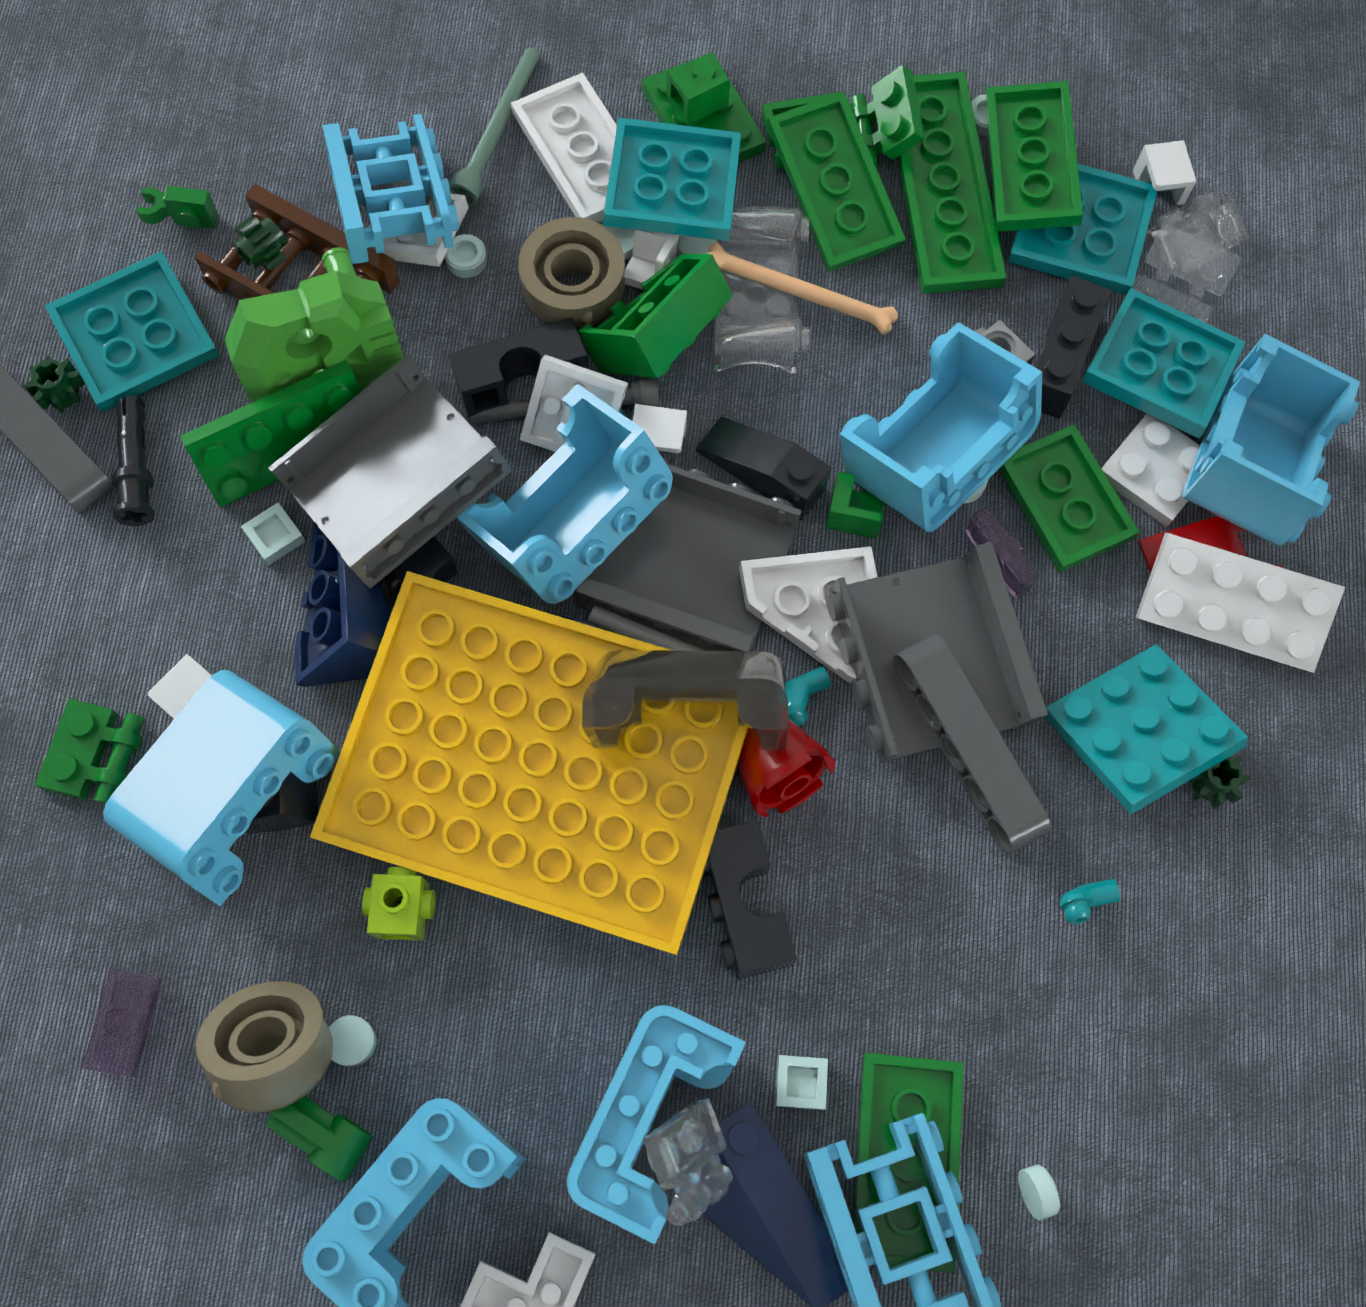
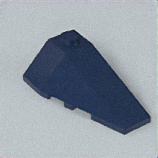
M314 522L308 566L315 569L309 591L303 593L301 607L309 609L306 630L297 632L295 642L296 685L302 687L368 678L391 616L380 583L378 582L370 589L341 557L340 552Z
M751 1102L664 1160L690 1204L809 1306L826 1307L848 1291L826 1225Z

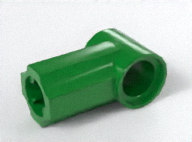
M306 1096L292 1105L271 1111L265 1126L289 1143L309 1155L307 1159L315 1166L344 1183L374 1139L372 1134L353 1121L338 1113L333 1115Z

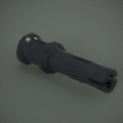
M127 396L126 401L123 398H119L115 403L117 412L118 469L112 475V485L117 489V505L113 508L112 515L122 525L142 526L152 522L155 517L154 509L150 507L149 490L153 487V477L149 470L146 469L145 402L139 397Z

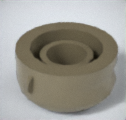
M580 217L555 219L539 226L528 236L522 245L518 257L521 290L532 312L543 322L549 324L572 318L576 330H580L587 324L593 327L605 321L612 314L609 308L619 300H622L625 291V256L621 244L605 226L593 220ZM573 272L582 273L589 277L584 283L575 286L563 285L556 280L564 274Z
M269 981L239 990L218 1004L203 1021L197 1034L195 1049L206 1079L218 1100H221L233 1109L244 1112H269L294 1104L305 1097L321 1081L332 1059L333 1038L320 1002L309 989L300 984L287 981Z

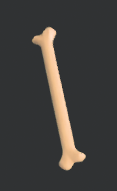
M718 242L710 244L708 253H706L713 254L720 270L867 321L874 325L881 335L890 333L892 330L891 323L896 322L898 318V313L893 306L879 308L730 255L723 250Z

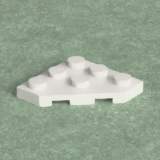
M871 546L741 561L738 568L746 610L849 684L855 682L857 677L854 668L851 667V664L846 665L840 653L839 639L842 638V634L838 625L839 622L831 620L826 600L830 588L838 578L844 577L846 584H851L877 577Z

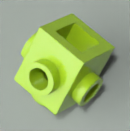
M389 867L387 874H373L372 887L365 888L362 901L363 915L368 916L367 933L375 939L424 941L426 919H433L435 890H429V883L422 876H416L417 872L404 867ZM402 900L401 904L396 907L397 903Z

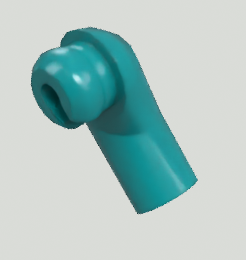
M820 666L789 680L783 688L778 703V710L798 726L804 724L808 719V712L805 710V707L807 706L809 696L831 687V681L825 668Z
M1115 879L1085 883L1063 894L1059 900L1060 910L1065 911L1066 920L1071 924L1086 922L1091 915V907L1119 902L1120 892Z

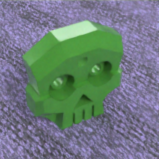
M337 247L325 252L322 262L327 273L300 281L298 289L239 301L225 336V343L232 365L250 401L255 402L345 360L352 369L362 392L403 358L393 321L379 282L358 277L352 265L350 253L345 248Z

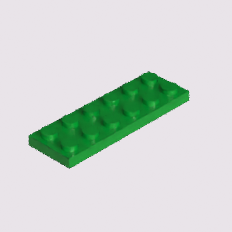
M965 72L914 75L925 139L898 156L897 161L921 294L1003 287L1006 281V273L996 231V223Z

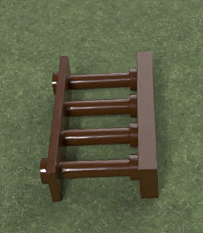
M254 183L245 195L252 212L251 217L252 219L256 217L259 222L267 217L280 228L288 241V244L281 249L287 259L272 271L263 269L254 281L236 272V269L243 260L233 246L220 262L202 252H199L195 259L203 274L202 280L209 288L219 294L227 292L243 300L273 294L274 292L270 290L300 250L306 251L309 249L321 256L319 262L305 278L306 280L327 273L322 262L325 252L337 247L348 250L345 232ZM373 247L367 248L369 262L352 264L356 275L361 279L378 281L380 288L391 294L400 282L394 259L384 253H376Z

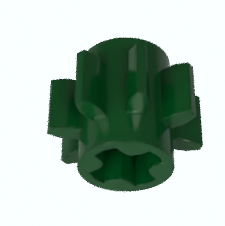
M248 217L234 228L241 238L233 243V247L251 269L256 270L262 265L265 270L269 269L272 271L287 259L281 249L288 244V241L280 228L271 219L266 217L259 222L256 217L253 219Z
M46 356L45 360L29 367L32 381L25 383L24 387L43 410L51 405L62 413L65 408L81 401L78 388L86 384L79 372H75L76 369L69 359L66 358L59 363L56 360H52L50 356Z
M1240 756L1234 759L1228 757L1189 780L1188 782L1193 783V788L1196 792L1193 799L1203 798L1211 801L1213 809L1222 806L1225 798L1232 803L1241 799L1243 794L1237 786H1241L1250 780V776L1243 774L1240 766L1242 758Z

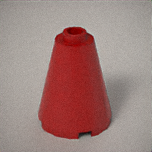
M759 694L737 763V769L752 808L758 815L764 818L769 817L766 811L768 809L776 807L779 813L782 814L802 804L824 785L819 777L826 768L832 774L835 769V760L829 751Z

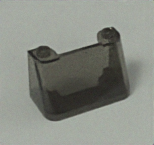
M611 651L602 656L596 664L584 694L582 728L593 747L618 748V739L624 729L632 724H642L643 701L737 702L738 726H748L754 730L760 738L762 750H786L789 730L787 674L780 658L772 653L761 651Z

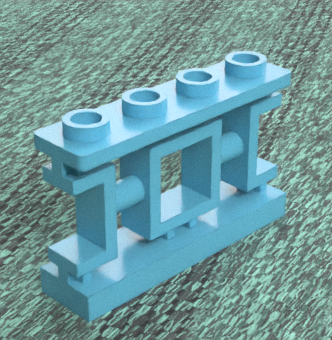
M421 114L413 115L414 127H407L405 121L397 122L399 135L359 140L357 128L348 129L349 135L342 136L339 123L322 125L329 165L352 264L369 262L367 248L375 247L376 253L385 252L383 238L424 232L428 246L436 245L435 238L442 237L445 248L454 247L452 231L459 230L455 204H451L448 179L444 178L440 152L437 153L433 128H425ZM411 146H417L422 165H417ZM346 155H353L358 174L351 175ZM408 180L411 182V186L376 191L371 189L372 185ZM426 196L431 197L436 218L431 216L429 205H426ZM365 205L371 227L363 228L359 206Z
M920 1113L889 1124L897 1150L854 1165L845 1140L803 1154L854 1307H881L868 1269L870 1265L874 1266L879 1283L882 1285L907 1277L916 1303L915 1307H969L965 1293L961 1291H956L936 1299L926 1271L953 1261L945 1240L946 1238L950 1240L973 1307H1001L1000 1298L990 1276L983 1278L976 1260V1256L982 1254L976 1232L970 1223L963 1224L957 1204L963 1202L958 1182L951 1171L945 1173L938 1155L939 1152L944 1151V1146L934 1121L927 1122L924 1114ZM909 1134L913 1136L937 1205L933 1206L927 1187H919L899 1194L890 1164L915 1156ZM838 1160L844 1179H850L867 1172L871 1173L880 1201L855 1210L861 1232L856 1233L832 1161ZM916 1202L934 1252L889 1268L872 1217Z

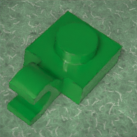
M168 185L165 192L155 188L142 189L141 194L145 202L154 204L150 208L137 207L136 212L142 222L156 224L166 217H172L175 224H180L186 228H216L219 214L208 190Z

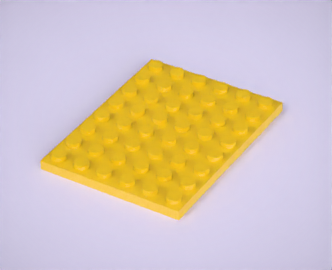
M407 571L310 838L678 956L761 690L763 677Z

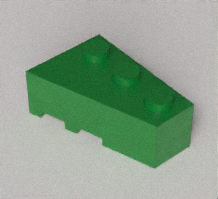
M682 253L643 282L641 286L644 292L627 305H624L620 300L609 308L613 314L611 317L594 329H592L591 325L587 324L577 331L600 372L658 378L670 369L671 363L684 349L695 342L696 336L709 322L720 315L721 309L733 297L713 254Z

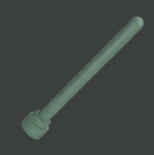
M529 47L524 51L467 167L455 172L449 182L450 193L465 195L468 207L476 205L483 191L481 174L512 114L511 102L519 100L539 59V52L533 47Z

